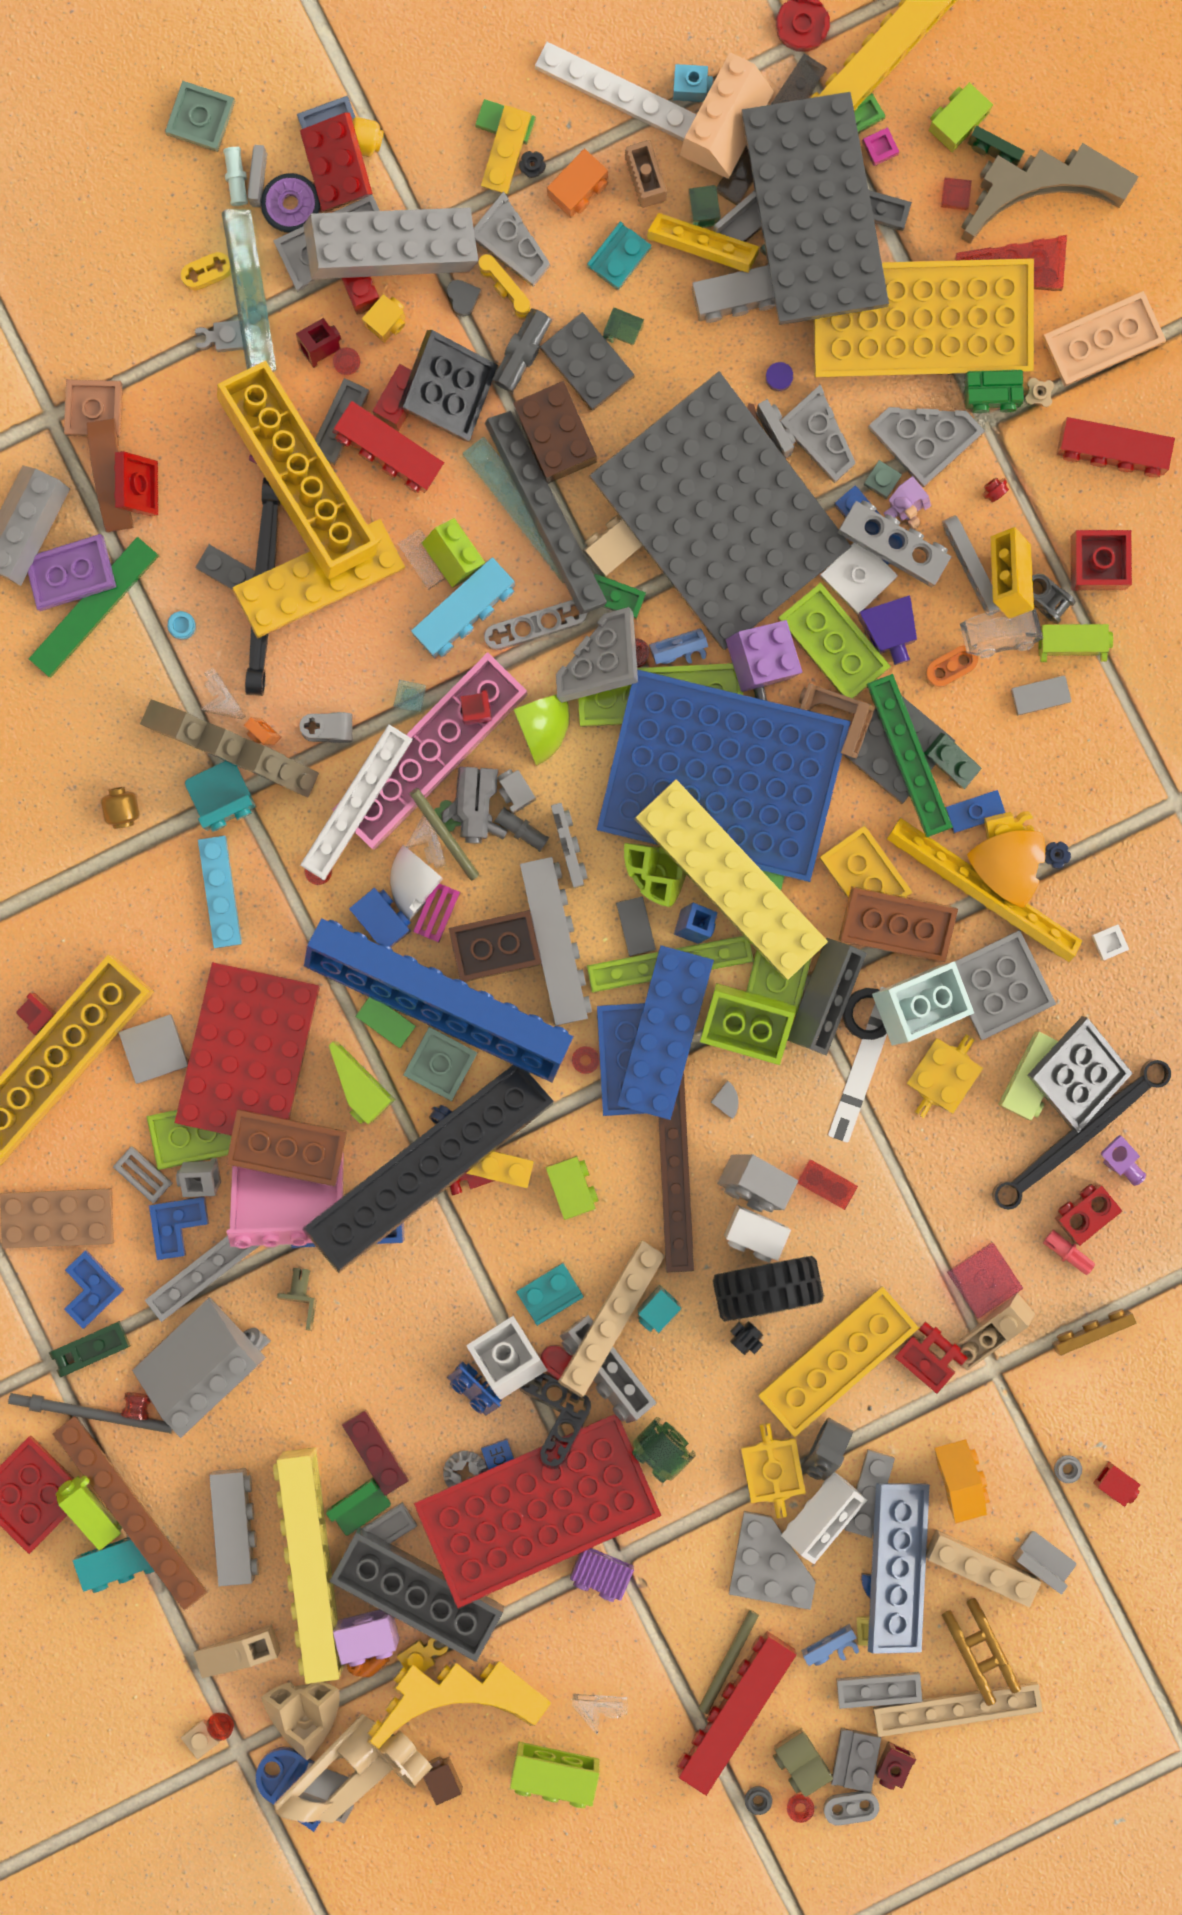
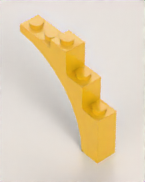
M500 1661L494 1662L493 1665L489 1662L479 1675L482 1678L481 1681H478L457 1663H453L450 1667L446 1664L436 1677L439 1680L438 1684L414 1665H410L407 1669L403 1666L393 1680L396 1684L392 1688L401 1696L399 1699L394 1697L387 1705L385 1711L388 1714L383 1721L377 1720L368 1731L371 1737L367 1742L375 1749H379L394 1731L410 1719L430 1709L454 1703H475L492 1706L513 1714L530 1726H535L551 1702Z

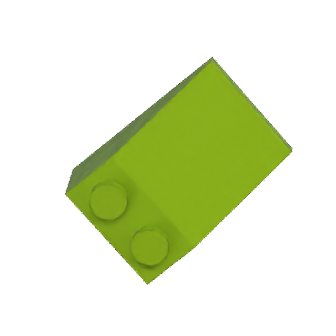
M334 1041L329 1045L348 1105L352 1108L349 1113L360 1124L364 1122L371 1124L396 1099L338 1041Z

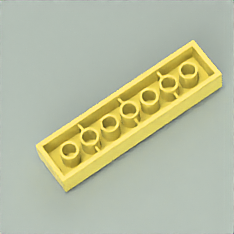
M674 780L634 818L784 979L788 980L828 942L677 780Z
M316 1447L283 1451L277 1459V1464H273L275 1481H280V1491L277 1492L278 1508H283L284 1519H281L280 1526L282 1536H287V1547H284L285 1563L290 1564L291 1575H288L289 1592H294V1603H291V1613L293 1620L298 1622V1631H295L296 1648H301V1659H298L299 1674L305 1677V1684L339 1680L344 1664L341 1665L333 1634L338 1622L334 1584L330 1582L332 1569Z

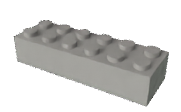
M471 208L310 214L303 225L311 279L470 272L478 262Z

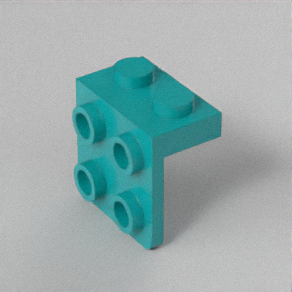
M227 761L185 781V786L199 813L200 818L198 820L202 828L207 831L210 829L212 832L220 830L227 826V821L235 817L237 820L245 818L252 814V809L256 808V804L238 767Z

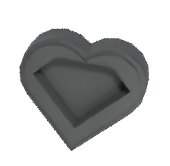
M462 280L450 282L447 292L448 297L453 301L454 312L462 317L470 315L481 294V289Z

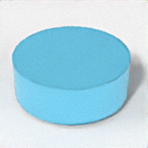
M179 611L170 616L167 627L173 637L185 640L195 633L196 622L189 613Z

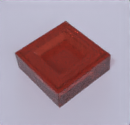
M944 178L941 207L968 210L972 181Z

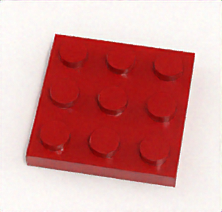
M31 1435L0 1465V1526L28 1554L68 1516L58 1505L56 1492H58L63 1483L75 1479Z

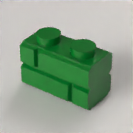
M1022 370L967 371L965 375V408L973 409V413H987L989 408H1000V412L1003 413L1017 411L1016 407H1021L1023 404Z

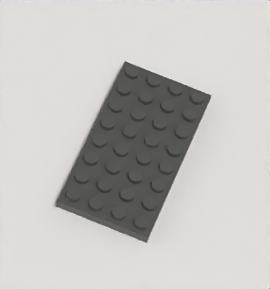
M851 92L742 109L741 115L779 325L888 307L889 300Z

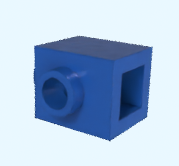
M696 903L689 904L680 911L674 935L697 944L711 938L715 930V920L718 912Z

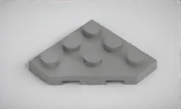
M889 407L868 426V429L923 488L985 432L967 411L962 410L939 411V409L919 408L914 410Z
M630 607L603 614L597 622L599 626L593 634L583 639L573 652L575 655L566 667L562 666L556 673L557 698L561 703L638 683L634 616Z
M744 1511L729 1595L811 1610L816 1582L792 1546L781 1536L782 1532L771 1516Z

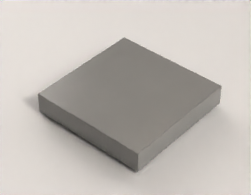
M172 1014L118 1032L136 1084L188 1067V1061Z

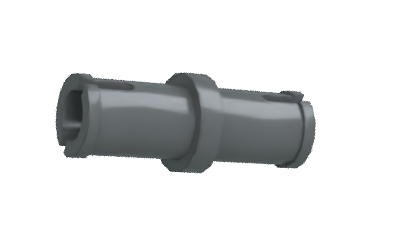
M503 807L494 821L515 834L514 838L517 840L521 838L539 852L549 839L548 836L530 826L528 820H521L505 807Z

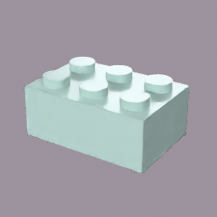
M955 961L933 967L872 994L891 1045L910 1042L974 1013Z

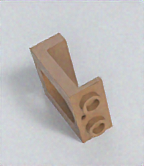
M809 683L808 687L804 688L800 694V709L811 711L814 706L822 703L855 714L841 753L857 759L875 706Z

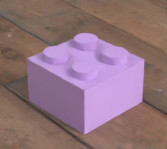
M380 1609L340 1619L333 1631L341 1665L349 1663V1666L363 1664L366 1662V1658L376 1656V1659L392 1656V1652L396 1651L400 1639L395 1618Z

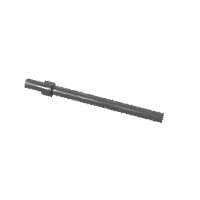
M10 1393L8 1404L28 1407L29 1411L41 1413L44 1410L170 1434L173 1431L165 1421L46 1400L44 1396L35 1394L30 1397Z

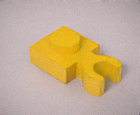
M1023 811L1016 818L1013 817L1011 812L984 818L986 837L989 839L1012 831H1035L1032 825L1023 826L1024 821L1032 819L1033 816L1029 811Z
M431 1637L426 1645L419 1639L397 1654V1658L406 1669L410 1665H414L423 1673L435 1664L436 1661L432 1656L443 1655L447 1652L448 1646L444 1645L441 1648H437L434 1645L435 1639Z

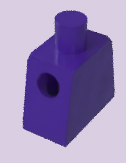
M910 595L859 612L857 615L870 642L880 654L890 651L894 665L910 660L906 645L912 644L917 640Z

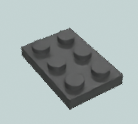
M583 312L540 346L544 354L592 411L634 378V373Z

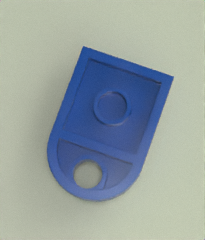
M280 1747L271 1750L262 1758L256 1771V1785L260 1794L274 1805L305 1773L308 1764H313L315 1761L310 1758L306 1760L290 1747ZM268 1762H275L279 1765L280 1772L277 1775H269L266 1772L265 1765ZM321 1821L300 1823L314 1832Z

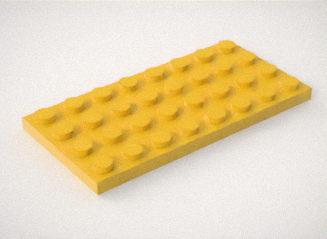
M1034 259L882 262L889 300L888 307L814 319V377L967 373V371L996 370L1034 371Z

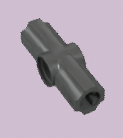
M531 308L518 334L515 333L507 345L505 357L492 382L506 391L514 392L526 368L532 365L539 352V344L552 323L550 317L539 310Z

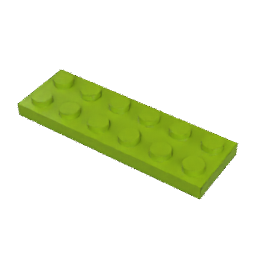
M733 663L637 668L638 670L743 695ZM632 684L578 698L580 727L622 725Z

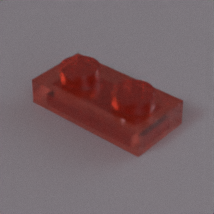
M810 1158L798 1178L799 1185L844 1210L858 1188L856 1184Z

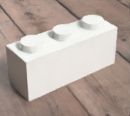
M834 1472L823 1482L822 1487L813 1498L807 1501L803 1510L788 1524L781 1536L802 1557L815 1564L866 1503L867 1499L847 1480Z

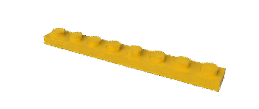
M902 818L898 820L887 837V840L892 842L897 848L902 849L917 859L918 862L929 867L943 879L960 888L965 894L970 895L985 905L986 908L997 913L1011 925L1028 934L1033 940L1053 951L1057 956L1062 957L1069 963L1075 957L1082 943L1081 939L1028 903L1024 908L1008 902L995 893L980 878L973 866L930 837L926 838L923 832Z

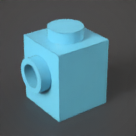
M675 64L673 100L704 102L706 93L709 92L713 83V76H708V66Z

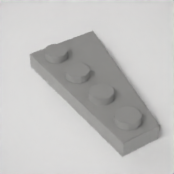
M370 195L333 213L380 210L373 195ZM304 226L273 240L297 293L314 280L311 279Z

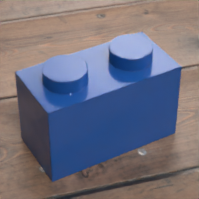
M373 888L349 909L378 944H385L392 948L411 932L407 927L411 922L401 910L398 913L394 911L390 906L394 901L384 889L379 892L376 888Z

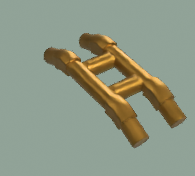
M972 1598L966 1604L980 1631L965 1638L951 1610L944 1612L942 1617L986 1705L991 1706L996 1703V1698L984 1673L999 1667L1011 1693L1019 1692L1021 1686L977 1599ZM986 1641L993 1656L978 1663L971 1647Z

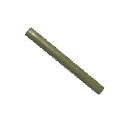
M419 788L412 790L409 795L470 880L476 879L479 876L478 871Z
M749 1610L698 1708L703 1713H709L759 1617L756 1612Z

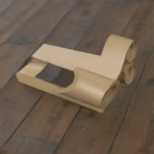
M361 1714L274 1803L275 1813L282 1818L293 1821L315 1822L318 1820L333 1823L392 1770L409 1787L413 1788L429 1772L432 1766L401 1731H398L395 1735L392 1734L379 1749H375L367 1742L371 1737L368 1731L375 1722ZM344 1758L354 1768V1773L326 1802H312L299 1798L308 1786L336 1759Z

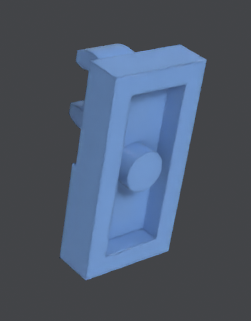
M700 628L649 644L656 664L671 663L682 655L685 656L690 664L692 663L691 654L695 651L700 653L702 659H706L704 648L708 647V643Z
M850 1624L801 1650L808 1666L812 1664L818 1666L829 1660V1655L836 1649L840 1659L846 1660L843 1649L847 1646L852 1647L856 1654L859 1653L858 1646L853 1641L856 1639V1635Z

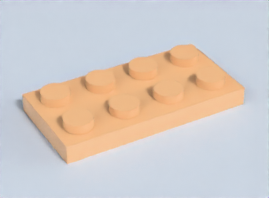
M1144 291L1046 333L1042 337L1064 387L1157 347L1166 341Z

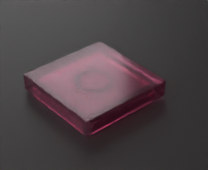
M993 1242L947 1271L950 1279L977 1319L1024 1289Z

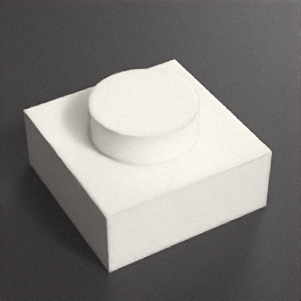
M1119 924L1091 935L1102 961L1129 950Z

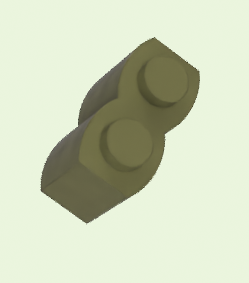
M802 1728L774 1745L776 1754L773 1757L780 1769L786 1768L792 1776L788 1781L797 1794L802 1792L806 1798L833 1780L831 1772Z

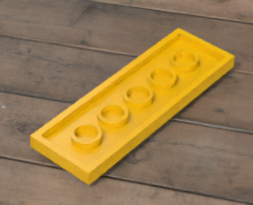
M381 519L367 524L378 542L376 556L330 580L327 579L313 554L309 551L234 586L232 590L257 639L404 570L405 566Z
M881 1286L765 1387L758 1396L795 1438L916 1332L919 1327L885 1288Z

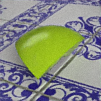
M557 695L549 696L514 709L536 766L548 760L559 749L569 727L570 711L568 701L561 703Z
M624 843L625 866L628 875L633 878L640 892L657 904L671 907L680 894L686 874L661 847Z

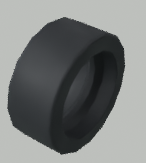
M864 988L855 991L850 996L842 1017L845 1027L852 1035L860 1039L875 1040L887 1034L883 1023L877 1029L864 1030L855 1023L853 1018L855 1005L861 999L873 998L872 994L880 991L879 989Z

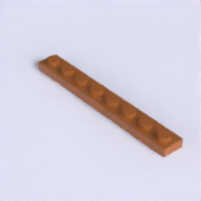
M74 1416L53 1433L54 1437L83 1476L90 1480L89 1484L182 1609L187 1610L208 1593L80 1420Z

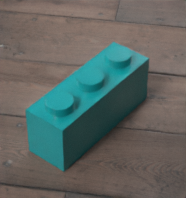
M130 1537L110 1543L100 1551L96 1548L82 1553L72 1560L83 1592L91 1589L93 1593L102 1591L109 1587L108 1583L118 1580L119 1584L134 1579V1574L144 1571L145 1575L155 1572Z

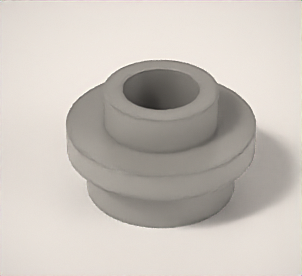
M1064 1455L1056 1461L1054 1473L1061 1482L1073 1483L1080 1478L1082 1465L1074 1456ZM1066 1464H1071L1072 1471L1068 1474L1064 1473L1063 1467Z

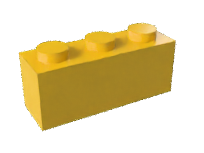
M1016 527L990 536L993 602L1009 619L1034 610L1031 544Z

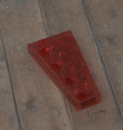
M1067 235L1046 240L1044 238L1022 244H1007L997 248L989 247L959 252L955 254L954 261L1034 259V289L1062 291Z

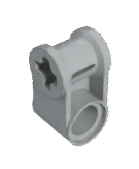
M351 713L307 714L300 721V731L308 741L349 743L353 741ZM311 722H315L316 726L320 727V729H315V734H310L309 730L305 729L310 727Z

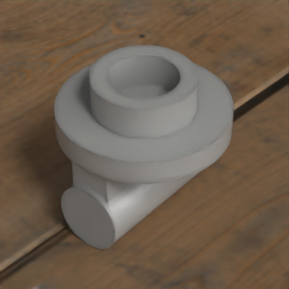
M250 1328L243 1332L260 1351L271 1342L257 1328Z

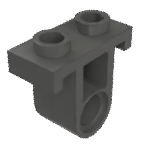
M828 1417L822 1425L808 1456L804 1458L801 1468L806 1470L810 1477L825 1481L841 1467L845 1458L843 1455L851 1440L853 1430Z

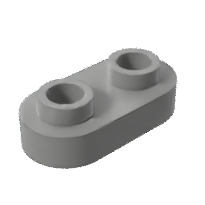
M856 1791L830 1796L824 1803L823 1811L829 1823L840 1826L873 1820L878 1815L879 1803L872 1792ZM863 1800H867L869 1802V1806L867 1808H861L859 1806ZM834 1805L842 1806V1810L838 1813L833 1812L832 1808Z

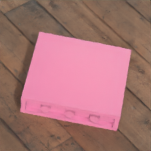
M344 1153L335 1187L232 1166L230 1230H227L230 1246L244 1249L250 1246L261 1245L266 1247H276L284 1244L303 1246L307 1243H313L303 1232V1227L343 1197Z

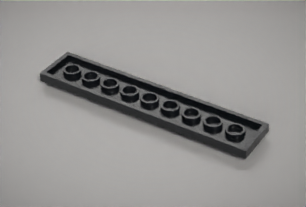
M512 1065L303 1227V1232L335 1270L340 1273L551 1107L554 1101L528 1071Z

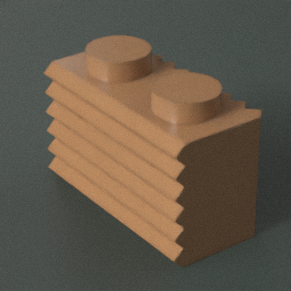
M651 140L627 146L625 149V160L627 161L630 176H632L631 181H633V186L637 192L636 196L638 197V202H640V207L645 208L666 201L667 190Z

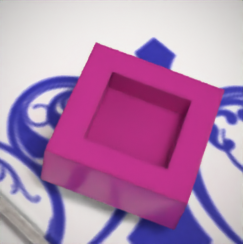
M888 127L863 138L862 143L873 166L899 154L898 147Z

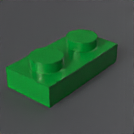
M594 574L607 601L603 607L612 611L630 607L634 619L637 620L646 592Z

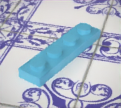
M226 836L199 839L198 845L214 948L241 945L242 938Z

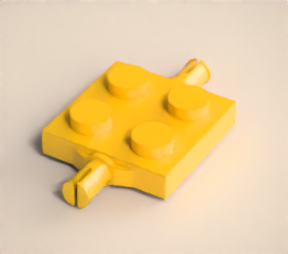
M965 1034L958 1047L949 1046L936 1038L907 1082V1085L918 1091L923 1098L914 1111L916 1114H919L925 1106L920 1114L922 1118H925L932 1105L940 1106L953 1114L982 1071L983 1067L973 1062L966 1054L973 1042H975L971 1037L967 1045L964 1046L970 1037Z
M765 1423L767 1434L765 1433L764 1424H760L762 1441L755 1445L741 1447L751 1503L762 1501L774 1502L776 1518H781L779 1507H781L784 1518L788 1516L784 1500L791 1496L806 1494L796 1438L773 1439L771 1423Z

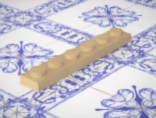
M644 1241L639 1242L558 1383L580 1397L585 1395L664 1259V1254Z
M1037 1682L1020 1684L1021 1690L1014 1694L1011 1693L1008 1686L992 1688L996 1703L991 1706L986 1705L980 1691L922 1699V1702L876 1706L873 1709L878 1737L1043 1712L1039 1684Z

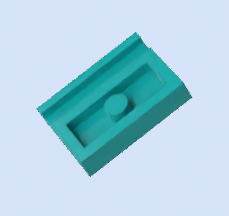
M620 221L587 263V267L596 272L599 277L616 290H619L650 251L652 245L634 231L628 229Z
M564 1262L516 1291L537 1326L584 1298Z

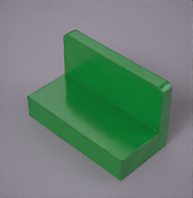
M372 1477L328 1508L326 1515L331 1522L335 1520L344 1534L348 1536L357 1530L358 1527H361L390 1507L391 1502L387 1496H384L374 1477Z

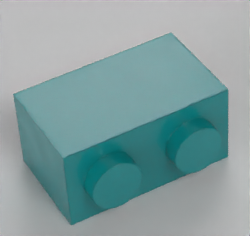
M659 1285L638 1308V1315H640L638 1319L649 1332L655 1329L660 1333L682 1308L680 1303Z

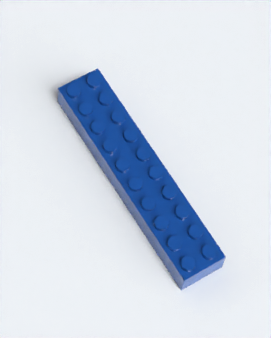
M321 918L307 945L304 967L553 1083L574 1037L562 1027H553L544 1023L543 1019L539 1016L527 1015L519 1011L511 1003H502L493 999V996L485 991L478 992L468 987L462 980L450 979L436 968H427L418 964V961L411 956H401L393 952L385 944H376L369 941L362 933H352L344 929L336 921H327Z

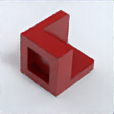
M487 690L481 691L482 693L460 696L464 725L492 721Z
M30 992L26 996L28 1000L17 1010L16 1014L29 1025L27 1029L34 1035H37L56 1012L36 993Z

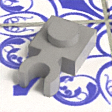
M241 320L213 323L214 331H209L203 327L195 329L197 336H206L205 342L196 343L198 350H207L212 345L216 346L217 352L244 350Z

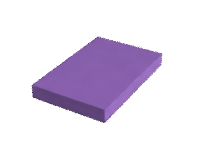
M101 534L38 553L28 570L36 608L39 611L116 588L104 536Z

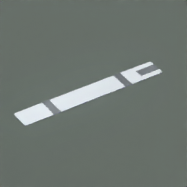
M876 1003L874 1004L866 1030L877 1029L883 1023ZM887 1034L875 1040L862 1039L828 1134L830 1137L846 1143L849 1142Z

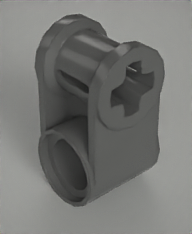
M1044 574L1033 575L1032 580L1039 582L1043 588L1040 595L1033 592L1034 606L1050 621L1059 624L1061 621L1060 617L1068 607L1075 605V599Z

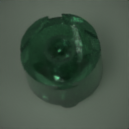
M656 1417L633 1440L635 1449L632 1451V1454L642 1464L646 1462L653 1469V1475L660 1482L664 1483L666 1480L672 1481L696 1457L694 1450L689 1453L686 1449V1446L689 1444L688 1441L671 1424L665 1422L662 1425L659 1423L661 1418Z

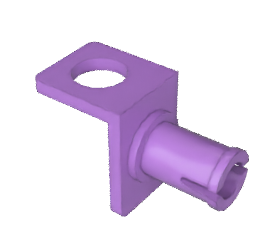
M1121 1135L1117 1136L1101 1152L1102 1157L1105 1159L1103 1163L1120 1176L1124 1174L1133 1186L1139 1185L1146 1178V1173L1135 1163L1140 1156Z

